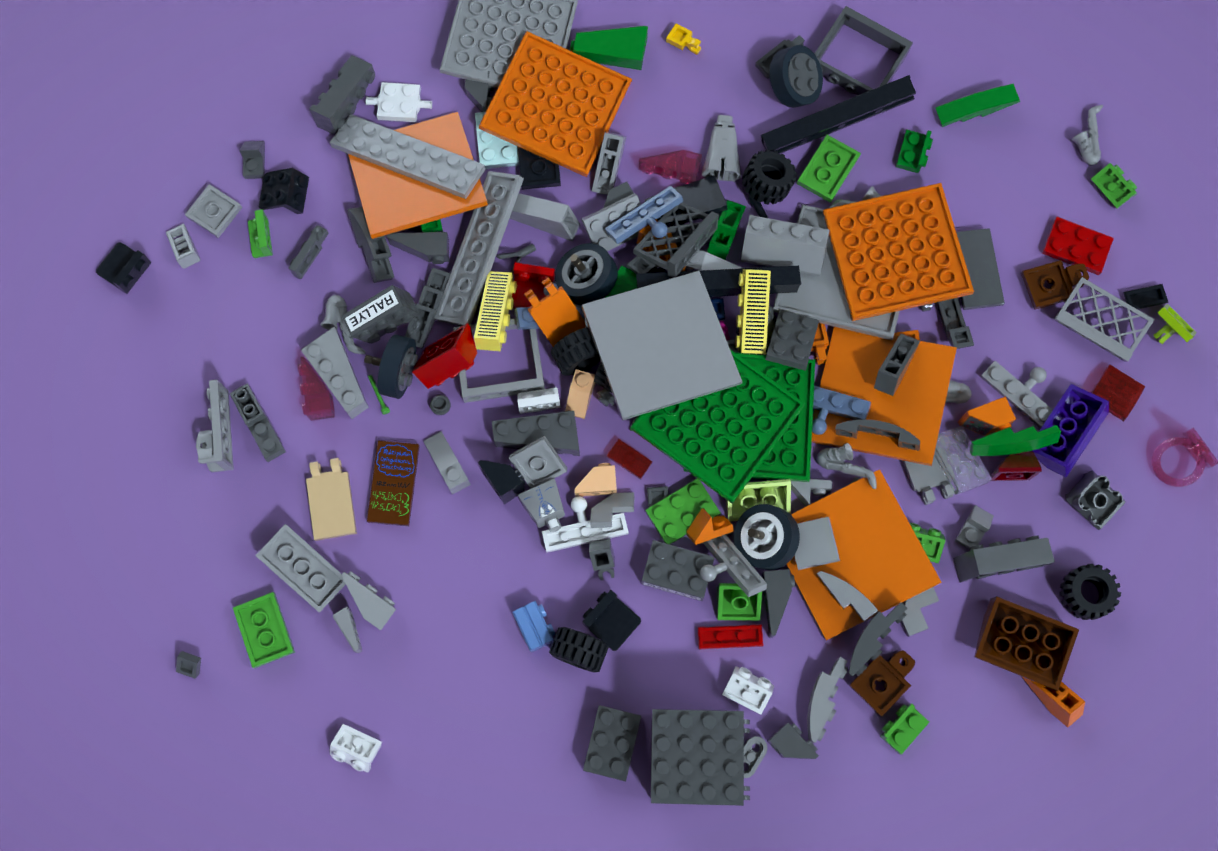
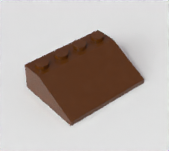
M996 596L990 598L983 618L974 657L1058 691L1079 629Z

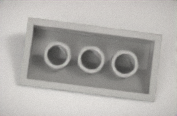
M750 215L745 232L741 261L768 267L799 265L800 273L820 276L830 230Z

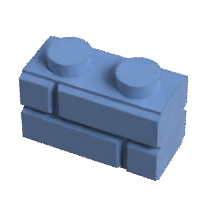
M536 601L512 612L530 652L553 643V636L556 634L551 623L547 625L543 618L547 614L542 604L537 605Z

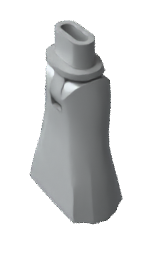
M717 116V122L714 124L702 169V176L705 178L715 175L716 180L736 181L741 178L737 135L732 116Z

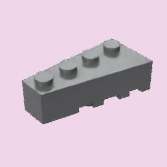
M353 55L350 56L339 70V78L332 79L329 83L328 92H322L318 97L320 102L317 106L313 104L309 108L317 127L333 135L343 127L348 116L354 114L357 103L360 99H363L366 88L375 79V71L372 64Z
M574 411L492 421L496 447L521 449L545 436L557 454L580 456Z
M1039 535L1028 537L1023 542L1018 538L1007 541L1008 544L1004 545L1000 541L991 543L986 548L983 547V544L970 547L971 551L953 558L959 583L966 582L975 577L982 579L997 573L998 575L1011 573L1015 569L1018 572L1052 564L1055 561L1049 539H1039Z

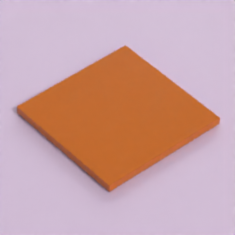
M526 31L479 125V129L587 177L602 146L604 134L609 131L632 79Z
M458 112L394 130L473 160ZM348 154L372 239L488 205L480 179L468 197L464 199Z
M942 183L823 210L827 229L830 230L829 237L852 321L972 295L974 293Z
M834 327L820 387L870 401L871 407L866 418L867 420L883 421L905 429L920 440V450L898 447L899 439L862 431H858L857 439L836 435V425L851 421L852 419L831 413L827 414L825 420L827 430L821 435H816L812 432V442L838 448L849 443L853 451L932 466L957 347L920 341L899 387L892 396L874 389L878 371L898 337L893 336V340H888ZM814 409L813 420L818 418L820 410Z
M880 469L874 472L877 483L876 489L871 487L868 478L863 477L791 514L797 524L825 517L830 518L840 561L798 570L794 556L786 564L791 574L794 575V580L826 641L861 624L863 620L851 605L845 609L840 606L817 576L818 572L822 571L847 582L868 598L881 613L942 583ZM876 612L875 614H873L871 617H869L868 619L874 617V616L877 614V612Z

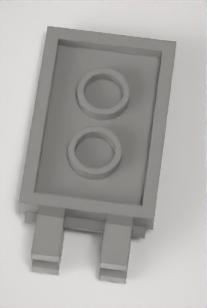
M939 436L932 466L902 460L913 491L917 490L920 492L925 505L931 504L936 500L931 489L933 487L940 486L944 499L953 497L956 494L951 483L953 482L954 475Z

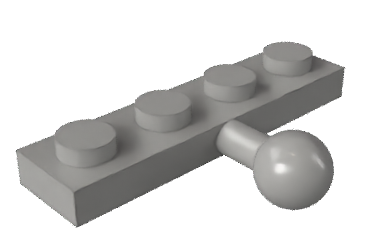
M994 361L981 375V378L1003 397L1006 396L1013 406L1041 429L1053 409L1030 390L1036 383L1045 381L1047 377L1045 369L1042 367L1033 368L1030 372V378L1023 385L998 362Z
M726 535L703 542L720 563L715 566L704 565L701 568L700 576L704 581L711 582L716 578L717 574L727 571L747 597L767 589V583Z

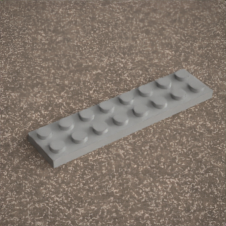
M354 115L348 116L343 127L338 130L330 141L332 148L464 199L468 197L486 170L484 164Z
M488 171L483 185L488 205L474 209L436 312V320L459 326L467 323L471 325L485 287L487 275L491 271L524 180L520 175Z

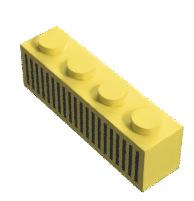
M743 269V273L739 274V286H742V292L738 295V307H741L740 315H737L736 325L740 328L739 336L736 335L735 347L738 348L740 353L766 354L771 271Z
M490 271L487 275L474 335L477 350L501 351L502 343H506L507 333L505 328L506 326L509 327L510 314L508 313L509 310L513 309L512 293H516L517 283L513 281L512 273Z

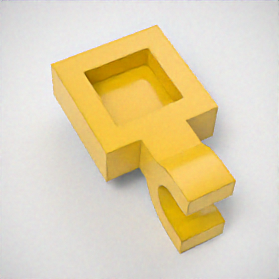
M677 23L666 37L667 43L681 50L687 46L696 55L701 50L699 46L701 41L692 38V31Z

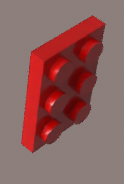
M1056 217L1042 254L1062 260V262L1070 265L1084 264L1088 272L1100 275L1114 238Z

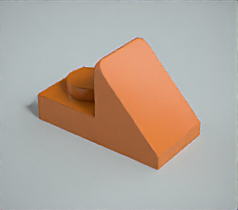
M702 508L686 533L691 541L697 545L731 533L734 530L733 524L724 515L712 518Z

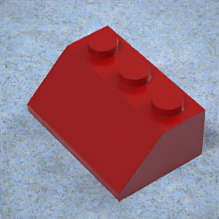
M467 323L425 347L412 373L427 389L435 385H441L449 377L454 378L460 371H466L474 365L477 349L470 325Z

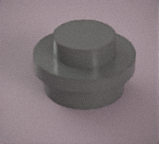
M603 388L601 392H597L599 396L597 400L606 407L614 405V396L609 391Z
M437 395L431 400L430 408L436 415H445L449 412L451 403L446 396Z

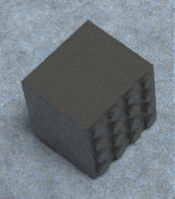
M652 709L651 803L744 806V800H750L749 795H744V791H750V786H744V733H750L749 728H744V724H750V720L744 719V711Z

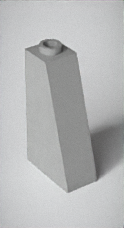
M520 193L517 196L509 218L569 241L574 240L580 225L569 205Z

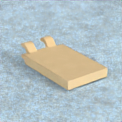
M339 458L330 459L332 469L330 472L321 473V465L318 464V461L309 463L312 478H307L306 483L315 541L357 534L349 473L342 472V464Z

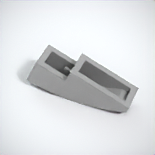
M822 571L817 573V576L840 606L845 609L851 605L863 622L878 611L868 598L847 582Z

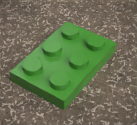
M826 135L798 179L797 184L831 203L861 153Z
M698 478L645 510L664 543L670 545L687 535L686 531L702 508L712 518L720 515L719 509Z
M274 592L233 607L252 668L260 667L295 653Z

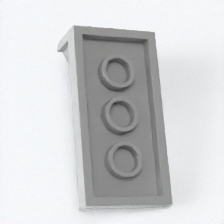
M210 380V388H207V397L211 404V408H208V416L212 420V430L200 431L196 442L198 462L201 464L206 463L211 472L234 470L229 391L218 380Z
M286 524L255 555L319 613L346 584L341 576L342 574Z

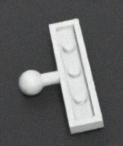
M581 496L574 497L571 501V509L577 513L579 523L562 526L556 532L542 531L546 552L588 544L591 541L628 535L624 513L613 515L612 527L591 528L590 520L587 521L585 515L587 501Z

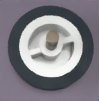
M769 504L755 505L746 510L736 523L734 545L753 567L765 570L781 568L794 557L799 546L800 533L797 522L789 512Z

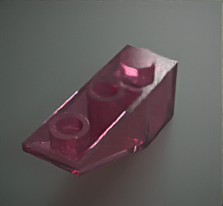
M680 150L640 158L639 170L646 174L654 173L661 175L665 179L674 178L688 184L697 180L702 154Z
M300 357L301 364H298L299 375L303 377L300 390L302 396H305V403H302L304 415H307L311 421L334 418L333 397L306 359Z

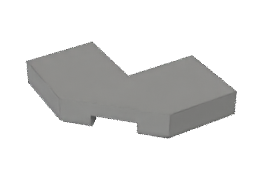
M634 492L613 493L591 508V528L612 527L613 513L634 512Z
M933 587L906 600L904 605L908 608L905 611L907 615L901 623L908 637L928 629L920 608L939 601Z

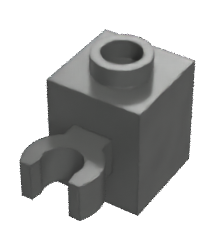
M611 539L591 541L589 553L593 570H599L598 576L600 580H603V572L605 571L610 572L611 578H614L615 556Z

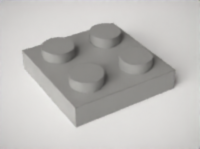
M209 184L185 216L219 238L243 207Z
M545 436L509 456V460L520 471L531 489L567 472V466Z

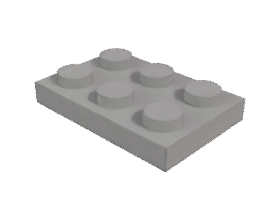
M634 193L581 219L591 243L600 245L609 251L638 237L639 231L617 245L605 230L606 227L641 205L637 194Z

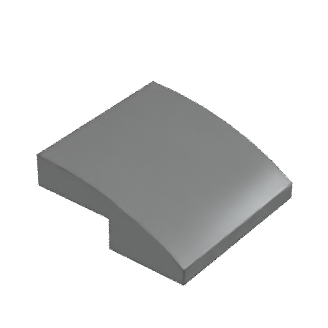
M829 517L797 524L800 541L794 556L798 570L840 561Z

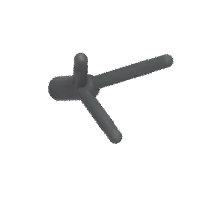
M532 243L517 252L497 254L496 257L505 259L517 256L515 262L520 263L523 257L536 251V248ZM514 265L509 272L512 273V275L514 274Z

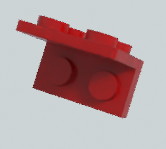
M515 262L513 271L517 288L516 293H512L513 309L532 306L524 294L530 289L539 301L546 297L542 281L549 277L551 282L555 283V269Z

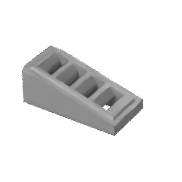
M184 224L166 232L175 258L182 268H187L200 261L198 252ZM184 234L183 236L174 240L175 237Z
M345 607L334 614L333 618L353 651L360 653L362 652V646L353 614L349 607Z

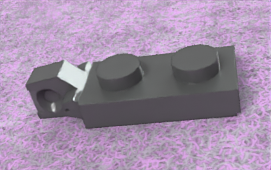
M799 35L792 41L789 39L782 41L760 58L755 66L769 79L770 65L775 54L780 50L796 45L804 46L805 40Z
M316 225L311 231L309 239L303 243L298 255L292 259L289 270L294 277L302 279L321 251V244L329 234L323 227Z

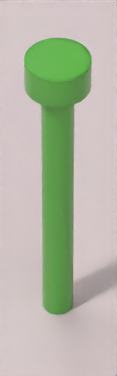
M369 375L370 383L382 407L381 412L383 415L388 414L390 409L385 406L372 375Z

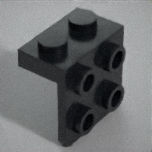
M293 167L267 172L263 178L259 208L261 210L285 207L296 214H303L309 177Z
M119 242L96 269V273L128 294L150 266L151 261L139 250L135 252Z
M610 590L608 593L604 591L596 600L598 604L594 609L590 607L584 613L582 623L598 639L605 642L612 651H617L641 624V618L620 601L615 592Z

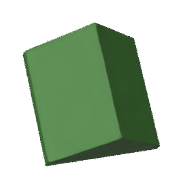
M719 583L717 587V619L760 620L762 592L747 597L737 583Z

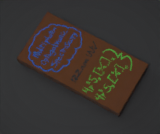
M378 441L367 516L368 523L409 527L420 449L419 444Z

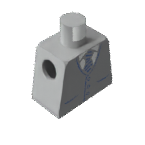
M555 479L518 494L522 506L538 528L547 525L550 532H556L561 529L562 526L558 519L564 517L565 513Z

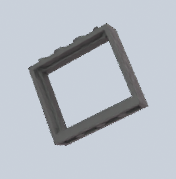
M845 6L814 54L821 65L823 77L827 78L831 83L845 88L851 94L861 95L873 89L821 60L843 25L899 54L880 86L890 83L908 55L913 42Z

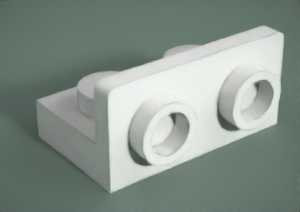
M556 387L517 394L520 414L561 408L558 388Z
M736 666L722 695L762 714L773 693L774 685L764 677L759 678L753 675L747 668Z
M343 724L330 745V755L338 762L344 761L350 764L357 771L369 772L371 763L378 753L382 742Z

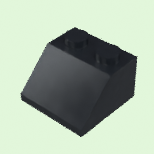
M484 460L478 462L481 472L504 505L525 491L523 486L525 484L524 477L518 469L514 470L511 465Z

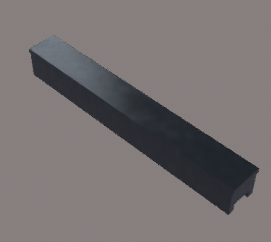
M910 75L764 133L761 135V142L766 150L771 152L775 150L778 151V154H781L913 101L915 99L913 95L916 94V91L910 80L911 77Z
M799 265L700 271L709 297L738 296L741 294L742 286H739V274L743 273V269L771 271L769 294L797 293L801 285ZM682 271L677 277L696 271ZM668 272L636 274L637 289L672 279V277L668 276Z

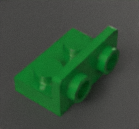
M906 130L896 164L897 168L919 173L921 167L926 166L928 156L925 154L926 150H930L933 139L930 138L932 131L928 130L925 135Z

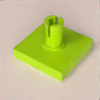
M1166 304L1157 312L1167 322L1158 332L1153 334L1158 339L1165 333L1158 340L1161 344H1164L1175 332L1186 342L1191 340L1197 333L1169 304Z

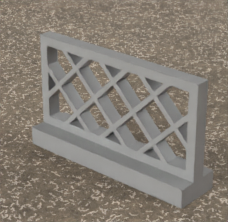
M1081 277L1053 320L1124 362H1128L1155 319ZM1082 284L1090 287L1092 296L1080 298L1079 289ZM1096 297H1107L1110 307L1098 309ZM1093 298L1095 310L1084 312L1081 301ZM1078 302L1081 313L1072 315L1065 310L1070 303ZM1123 306L1127 310L1128 317L1117 320L1114 308ZM1111 309L1113 321L1102 323L1099 311ZM1096 312L1099 324L1090 326L1086 323L1085 315ZM1141 317L1147 323L1143 329L1135 330L1132 318ZM1129 319L1131 331L1120 334L1117 322ZM1114 323L1117 335L1107 336L1104 334L1102 325ZM1099 326V327H1100V331L1097 330V329H1095L1094 327ZM1132 333L1134 342L1129 349L1122 344L1121 336Z

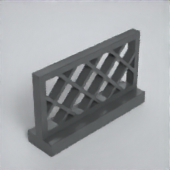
M682 202L665 213L658 221L663 223L674 221L675 226L667 227V233L677 232L678 237L668 238L666 234L664 239L654 240L650 230L634 248L633 254L668 270V276L675 278L717 230L719 214L711 212L708 215ZM679 208L685 211L686 214L676 215L675 211ZM700 218L703 221L699 223H693L692 219ZM688 219L689 224L686 225L678 224L679 220ZM691 230L692 234L682 236L681 231ZM681 242L680 247L671 248L670 243ZM667 244L668 249L657 250L656 245ZM652 246L654 251L645 252L642 249ZM670 255V259L666 262L660 259L659 256Z

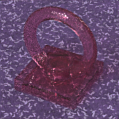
M1194 427L1183 434L1186 438H1169L1160 443L1153 453L1152 467L1154 473L1167 485L1174 487L1191 485L1201 477L1205 465L1211 468L1218 464V460ZM1176 445L1185 446L1196 462V468L1193 473L1181 479L1168 476L1161 467L1162 454L1168 448Z

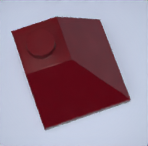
M1033 451L1009 454L988 476V481L1031 480L1042 472V468Z

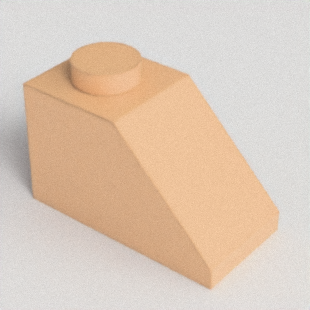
M575 369L565 412L574 411L575 417L585 419L595 386V374Z
M600 463L598 467H593L575 488V497L617 493L615 465L610 466V463Z

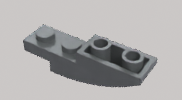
M363 207L348 209L347 212L358 247H363L373 282L392 280L394 273L389 261L392 255L385 236L371 238Z
M248 383L229 393L265 460L270 462L284 454L286 451L277 432Z
M902 602L886 617L878 611L867 624L852 653L848 672L851 676L854 674L859 676L867 668L865 663L870 658L874 661L883 652L880 649L883 645L877 639L879 637L885 638L891 632L889 627L894 622L900 623L906 617L905 611L908 608Z

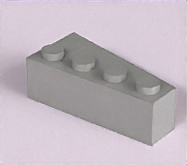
M335 326L301 349L351 419L369 408Z

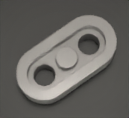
M752 737L744 745V762L749 765V769L744 771V778L751 777L755 773L767 753V743L761 737ZM753 744L760 746L759 752L752 750Z

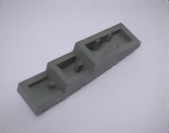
M432 268L427 284L423 287L419 302L416 304L420 314L416 315L414 320L409 322L405 337L415 340L417 347H424L436 320V312L451 273Z

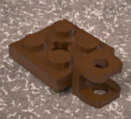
M1062 260L1027 269L1021 273L1034 310L1065 302L1081 277L1086 280L1089 279V274L1084 264H1075L1064 268ZM1044 281L1052 283L1053 286H1051L1050 289L1045 288L1043 286L1045 283Z
M904 650L892 655L888 661L879 655L849 686L882 717L912 686L904 677L914 668L915 660ZM900 659L905 661L904 666L900 664ZM876 680L879 682L883 680L885 682V684L883 685L885 688L884 691H877L875 689Z

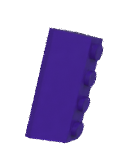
M1070 384L1039 430L1040 432L1057 425L1061 430L1058 443L1032 450L1036 458L1046 468L1067 477L1108 415L1109 401Z

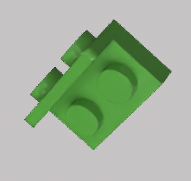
M1109 163L1093 176L1091 180L1118 209L1130 198L1137 195L1135 191L1137 186L1130 179L1128 181L1122 176L1124 172L1117 164L1113 166Z
M263 209L256 210L255 218L248 221L253 258L271 256L273 251L269 220Z
M910 523L929 560L939 563L946 541L944 534H941L942 532L938 529L929 528V530L922 529L918 524Z
M912 703L907 706L903 704L895 713L897 718L893 722L889 720L881 729L884 733L880 737L900 755L903 754L929 723L915 709Z

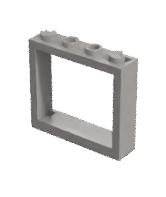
M516 318L510 319L509 327L506 326L505 330L518 329ZM477 324L470 325L472 335H475ZM458 325V327H453V331H455L456 329H458V328H460V327H462V326H459V325ZM530 329L537 378L468 389L466 371L462 370L459 372L464 403L514 396L518 393L545 389L536 329Z

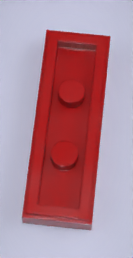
M762 624L698 627L699 650L763 647Z

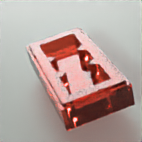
M620 439L617 440L607 454L609 459L640 480L653 463Z

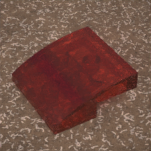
M1109 364L1091 393L1108 400L1109 413L1124 422L1141 396L1145 386Z

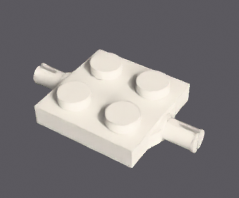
M382 82L378 98L366 97V105L378 106V120L417 122V114L420 108L432 109V101L420 99L421 87L416 84Z

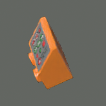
M1005 396L967 411L958 420V424L976 433L988 436L1008 427L1011 428V424L1016 420V417Z

